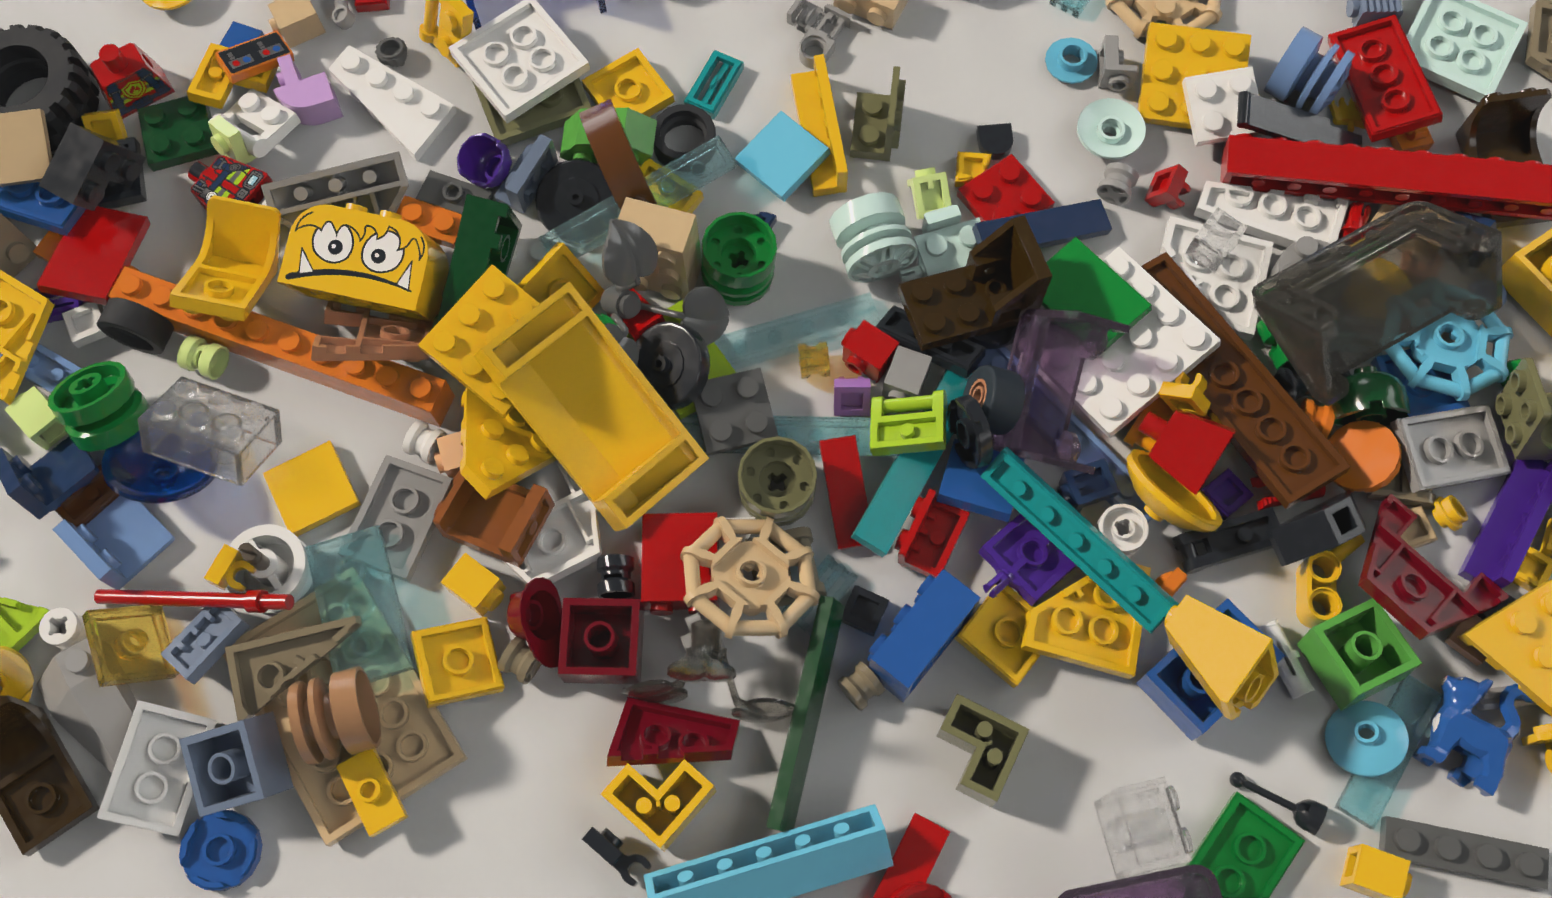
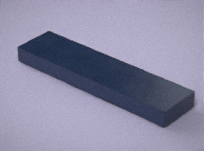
M1101 199L975 223L972 228L976 242L979 244L1011 218L1025 215L1040 248L1069 243L1075 237L1079 240L1104 236L1108 235L1112 230Z

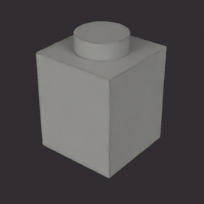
M898 345L883 383L882 396L887 399L920 396L930 371L932 357Z

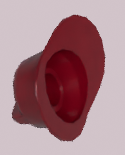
M544 577L534 578L527 583L523 591L510 595L507 623L509 629L516 637L527 641L534 658L541 665L548 668H556L559 662L562 620L561 600L558 590L552 581Z

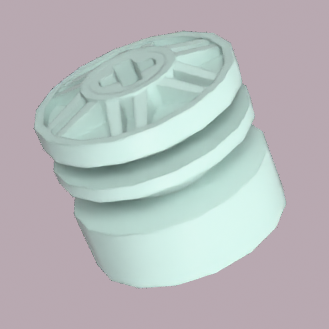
M869 193L857 197L837 209L829 220L836 245L842 249L841 259L845 264L848 278L854 282L867 283L891 277L899 273V270H904L912 264L918 256V249L912 240V233L905 226V215L900 202L892 193Z

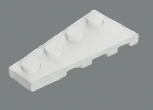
M350 45L346 47L329 67L331 75L357 102H360L369 111L370 115L377 122H380L399 144L401 143L408 150L409 154L416 161L421 158L457 113L452 103Z
M1206 181L1194 216L1284 247H1288L1304 236H1310L1336 246L1350 199L1337 198L1334 202L1320 200L1319 195L1305 194L1304 197L1284 195V191L1270 189L1269 192L1265 193L1253 191L1251 186Z

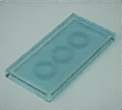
M376 525L306 546L305 550L321 622L326 623L351 616H361L362 626L329 653L332 672L360 666L364 669L371 683L415 669L382 528Z

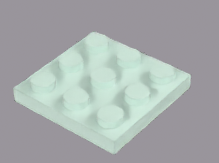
M1424 0L1406 37L1426 79L1480 102L1484 96L1495 92L1528 22L1477 0Z

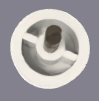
M272 524L258 525L242 532L229 545L238 550L243 560L253 565L256 569L254 574L249 573L247 570L238 571L235 575V580L246 588L244 592H239L228 585L226 588L230 593H246L250 589L266 590L269 594H291L294 597V603H296L311 592L317 574L314 555L309 547L290 530ZM268 609L264 614H278L283 610Z

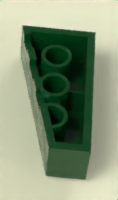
M470 194L466 195L449 273L443 289L440 312L433 321L432 329L491 265H494L507 276L522 228L521 222L508 204Z

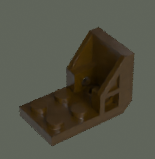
M1023 215L1011 218L969 252L965 267L898 284L897 292L921 351L1023 324L1038 314L1052 279V274L1026 216Z

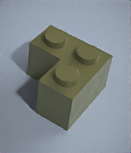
M956 694L936 736L971 754L955 790L989 807L997 803L1030 729Z

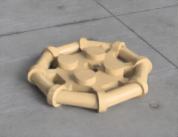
M1105 0L1107 9L1114 11L1134 33L1133 37L1137 39L1141 37L1147 38L1150 22L1157 23V20L1166 21L1165 24L1204 29L1210 24H1217L1223 15L1220 10L1221 0H1208L1207 5L1199 3L1198 0ZM1130 7H1132V8L1142 17L1141 20H1140L1139 17L1130 9ZM1191 15L1196 17L1188 24H1183L1182 22Z
M720 516L714 519L713 525L693 544L682 549L680 558L684 562L686 595L683 600L687 607H694L725 633L724 637L731 640L733 636H775L781 639L788 635V630L810 607L818 604L820 594L816 591L812 563L814 552L810 546H803L775 524L774 518L767 516V519H726L724 516ZM736 534H759V537H753L752 541H742L743 537H736ZM769 538L788 553L784 554L768 541ZM719 539L725 543L715 554L708 551ZM699 566L710 568V582L701 585ZM789 567H798L800 583L791 581V576L788 575ZM754 569L758 572L757 580L750 581L745 579L742 570L750 572ZM716 595L732 608L730 616L709 599ZM785 595L794 598L795 601L781 613L776 604ZM760 612H765L768 619L740 620L742 613L747 616H756Z

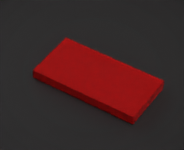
M1396 14L1328 35V45L1330 48L1335 43L1340 45L1334 56L1338 64L1347 50L1355 53L1345 84L1371 143L1442 122L1443 113Z

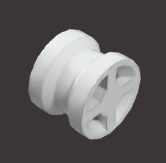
M417 420L405 435L402 445L403 451L409 455L417 454L421 456L423 462L429 465L435 463L434 453L439 451L436 438L448 434L441 429H430L428 423Z
M55 608L46 613L41 619L39 633L45 642L66 650L89 636L90 625L86 618L67 608Z

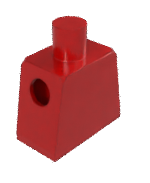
M1181 409L1175 410L1169 421L1149 411L1138 428V431L1156 441L1148 456L1195 495L1203 487L1236 433V430Z

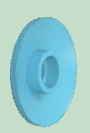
M1360 701L1342 711L1337 709L1331 715L1325 729V743L1331 758L1342 769L1357 776L1378 777L1386 775L1403 762L1408 751L1409 737L1404 722L1393 710L1377 702ZM1368 728L1375 735L1370 739H1364L1359 735V731Z

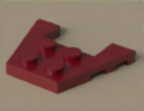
M1391 493L1379 506L1358 583L1359 587L1419 640L1495 608L1508 599L1509 595L1483 572L1474 577L1466 588L1461 591L1405 542L1401 535L1418 516Z

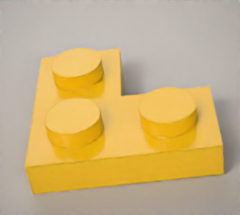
M210 43L187 90L188 100L223 109L233 85L249 89L253 88L267 93L278 67L232 84L216 61L215 56L216 52L229 47Z

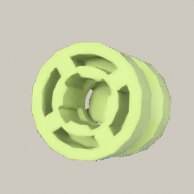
M190 335L186 337L179 347L177 363L183 369L188 371L198 370L202 376L216 380L227 368L230 356L229 349L217 343L208 344L204 338Z

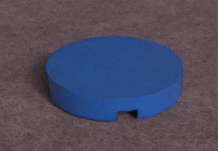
M223 810L197 819L189 826L181 840L179 859L181 866L184 867V871L187 874L186 877L192 884L204 890L226 891L240 886L254 873L261 860L263 844L259 829L249 817L233 810Z

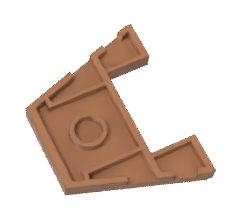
M328 301L325 309L324 324L360 327L357 339L316 335L312 345L311 361L403 360L419 362L421 360H429V356L419 349L418 344L432 330L433 322L392 313L389 314V319L370 316L369 308L358 306L356 307V312L342 310V303Z

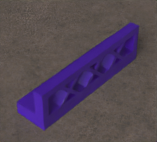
M1514 460L1510 468L1511 474L1506 476L1457 575L1471 581L1483 572L1501 589L1513 582L1552 502V460L1548 463L1543 460Z

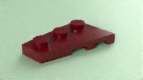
M627 697L607 755L606 767L626 766L627 763L629 765L681 763L684 759L687 762L731 760L739 733L740 720Z

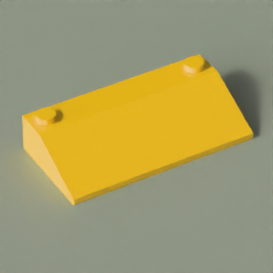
M570 281L474 355L475 359L615 532L631 526L709 459Z

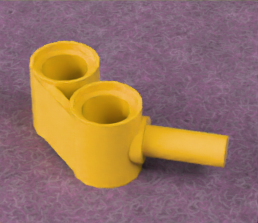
M1361 534L1336 546L1331 551L1326 550L1308 557L1298 566L1296 571V615L1304 626L1312 628L1341 613L1343 604L1337 593V579L1342 572L1341 562L1365 542ZM1312 564L1318 565L1323 569L1325 578L1318 577L1314 573ZM1313 601L1323 605L1325 616L1318 614L1314 610Z

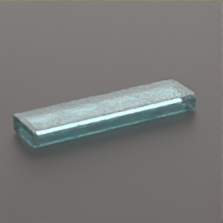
M1410 675L1400 681L1387 707L1393 710L1406 726L1409 737L1406 757L1395 770L1383 776L1361 777L1351 774L1334 808L1369 829L1376 827L1443 694Z

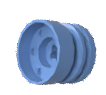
M1303 26L1272 73L1264 88V92L1284 102L1296 90L1300 92V96L1295 108L1302 109L1308 98H1311L1315 102L1309 112L1318 115L1332 103L1349 76V70L1355 53L1347 50L1338 64L1333 61V58L1340 45L1335 43L1324 56L1321 55L1318 51L1323 36Z

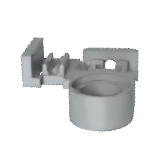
M795 0L787 12V23L794 27L796 24L805 27V32L807 33L799 44V59L805 67L814 69V57L808 56L805 53V50L810 46L820 47L823 50L822 54H824L825 62L827 63L835 51V39L845 26L850 29L851 16L849 13L830 4L824 6L823 12V8L806 0Z

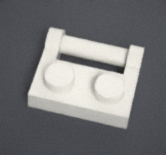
M253 88L244 94L224 114H215L211 118L213 119L220 115L237 128L241 133L247 152L257 158L264 157L301 123L296 112ZM242 123L261 135H251L237 127V125Z

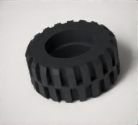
M21 24L9 25L10 29L8 30L0 28V113L42 109L45 113L52 153V151L57 150L70 122L84 127L81 116L85 113L97 112L100 101L97 97L100 92L91 68L74 46L58 32L28 24L27 28ZM37 78H47L44 87L35 97L23 104L6 107L9 97L22 84Z

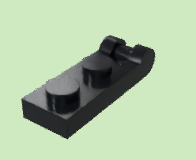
M1273 507L1222 521V525L1216 531L1199 532L1192 530L1172 538L1175 549L1181 551L1184 559L1182 566L1185 573L1192 574L1211 566L1272 549L1273 546L1266 531L1280 523ZM1203 542L1208 553L1199 556L1195 544Z

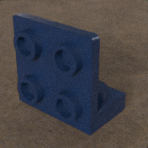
M69 436L33 465H30L19 454L13 457L3 448H0V480L7 495L39 520L49 512L58 509L64 500L78 489L88 485L100 472L90 452L80 450Z

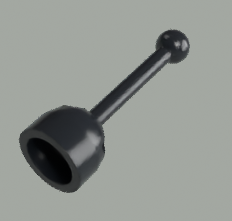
M1234 772L1230 775L1229 781L1232 786L1236 788L1244 787L1291 810L1296 825L1312 835H1316L1325 819L1328 806L1311 799L1302 800L1295 804L1246 780L1241 772Z

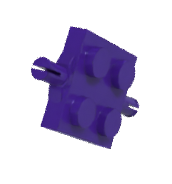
M1021 514L987 541L978 552L995 569L997 574L987 584L983 585L985 593L991 590L988 596L995 598L1005 587L1009 586L1015 589L1031 606L1077 566Z

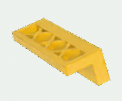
M824 54L814 55V71L791 74V86L799 125L826 145L831 153L809 176L813 197L847 192L848 169Z

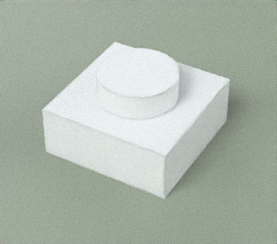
M88 302L62 313L70 339L77 348L107 337L96 325L103 312L101 304Z

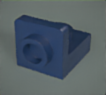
M1105 458L1063 472L1058 483L1059 486L1056 488L1057 493L1079 513L1083 507L1115 497L1120 492Z

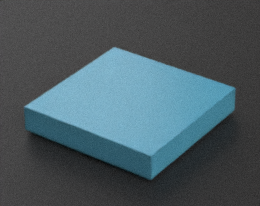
M780 111L734 159L741 168L785 202L831 153L826 145L784 112Z

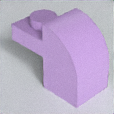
M290 54L277 58L281 72L276 73L281 87L275 88L273 91L281 105L296 112L301 121L300 124L320 125L344 117L335 91L325 72L302 79Z

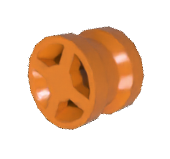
M1305 398L1300 408L1327 438L1335 421L1332 406L1330 404L1320 406L1313 399Z

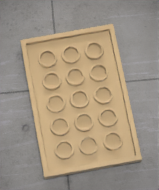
M353 567L294 603V607L291 610H283L241 635L233 645L351 616H361L362 626L294 683L303 681L308 684L312 678L319 677L329 689L330 676L334 672L357 666L364 669L375 694L381 723V743L375 749L400 800L403 801L468 758L438 707L427 708L419 674L360 573ZM225 652V653L223 654V657L225 658V660H226V662H227L226 652ZM287 688L255 714V716L274 712L293 786L325 845L331 847L364 826L336 768L338 764L356 754L348 753L341 742L340 755L336 759L329 760L324 756L321 763L311 766L306 764L298 752L291 732L287 711Z

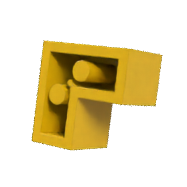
M684 759L658 790L627 763L601 795L665 852L717 791L709 780Z

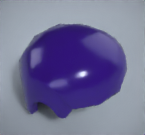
M487 133L470 136L461 145L457 155L459 174L472 184L484 189H492L500 185L508 177L512 165L508 147L499 139Z

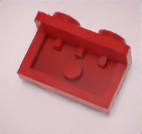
M929 489L925 498L920 496L917 498L910 517L915 519L910 530L902 529L894 549L899 550V564L927 577L931 574L936 578L946 568L970 517V512L936 502L937 491Z

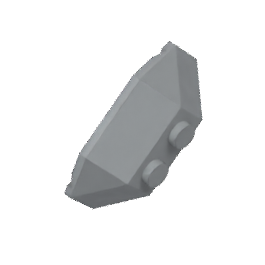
M397 151L261 185L267 206L275 207L280 211V224L291 229L294 221L301 213L317 205H334L346 208L347 203H353L368 208L367 213L380 215L381 210L395 212L409 187V182L400 152Z

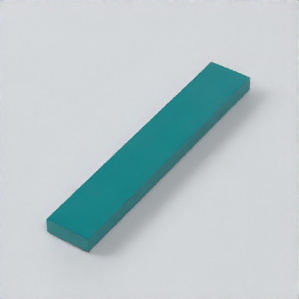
M946 369L934 391H946L948 406L951 400L963 395L967 382L973 373L966 379ZM932 409L923 410L922 412L932 411ZM946 411V446H947V444H948L949 440L951 439L953 433L949 432L948 420H947V411ZM944 450L898 454L851 538L880 557L887 555Z
M1008 447L999 453L980 476L1150 634L1165 620L1171 607L1179 605L1177 601Z

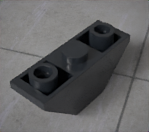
M1347 490L1267 530L1266 533L1281 566H1286L1353 539L1366 532V524L1351 491Z

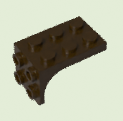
M1526 88L1515 93L1502 94L1495 92L1484 96L1455 133L1461 154L1485 159L1501 157L1506 161L1517 162L1535 160L1543 164L1537 146L1536 130L1540 112L1552 97L1550 89L1536 90V88ZM1482 214V217L1496 220V229L1552 221Z
M9 695L0 696V815L22 855L31 856L99 810L100 807L44 709Z

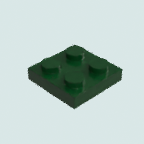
M188 96L137 109L147 164L153 172L219 154L210 140V137L213 135L208 121L212 118L209 106L189 101Z

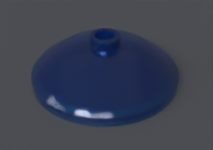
M163 422L144 425L132 437L106 449L101 466L105 482L120 496L141 503L165 504L186 499L207 487L218 474L221 458L217 443L203 430L187 424Z

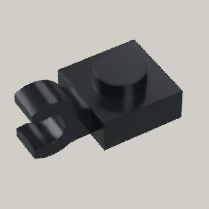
M591 827L582 838L586 844L621 874L622 879L627 884L636 887L638 882L630 875L631 866L640 863L647 870H650L652 867L649 860L642 855L633 854L627 856L621 852L619 848L624 843L607 828L600 833L594 827Z

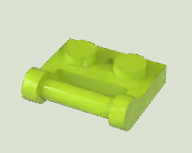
M937 390L933 391V395L885 399L884 396L872 397L870 421V451L872 455L881 456L945 450L946 411L948 407L946 391ZM932 409V411L886 416L889 413Z

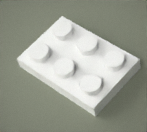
M138 700L96 818L179 837L193 795L179 739L215 729L217 720Z

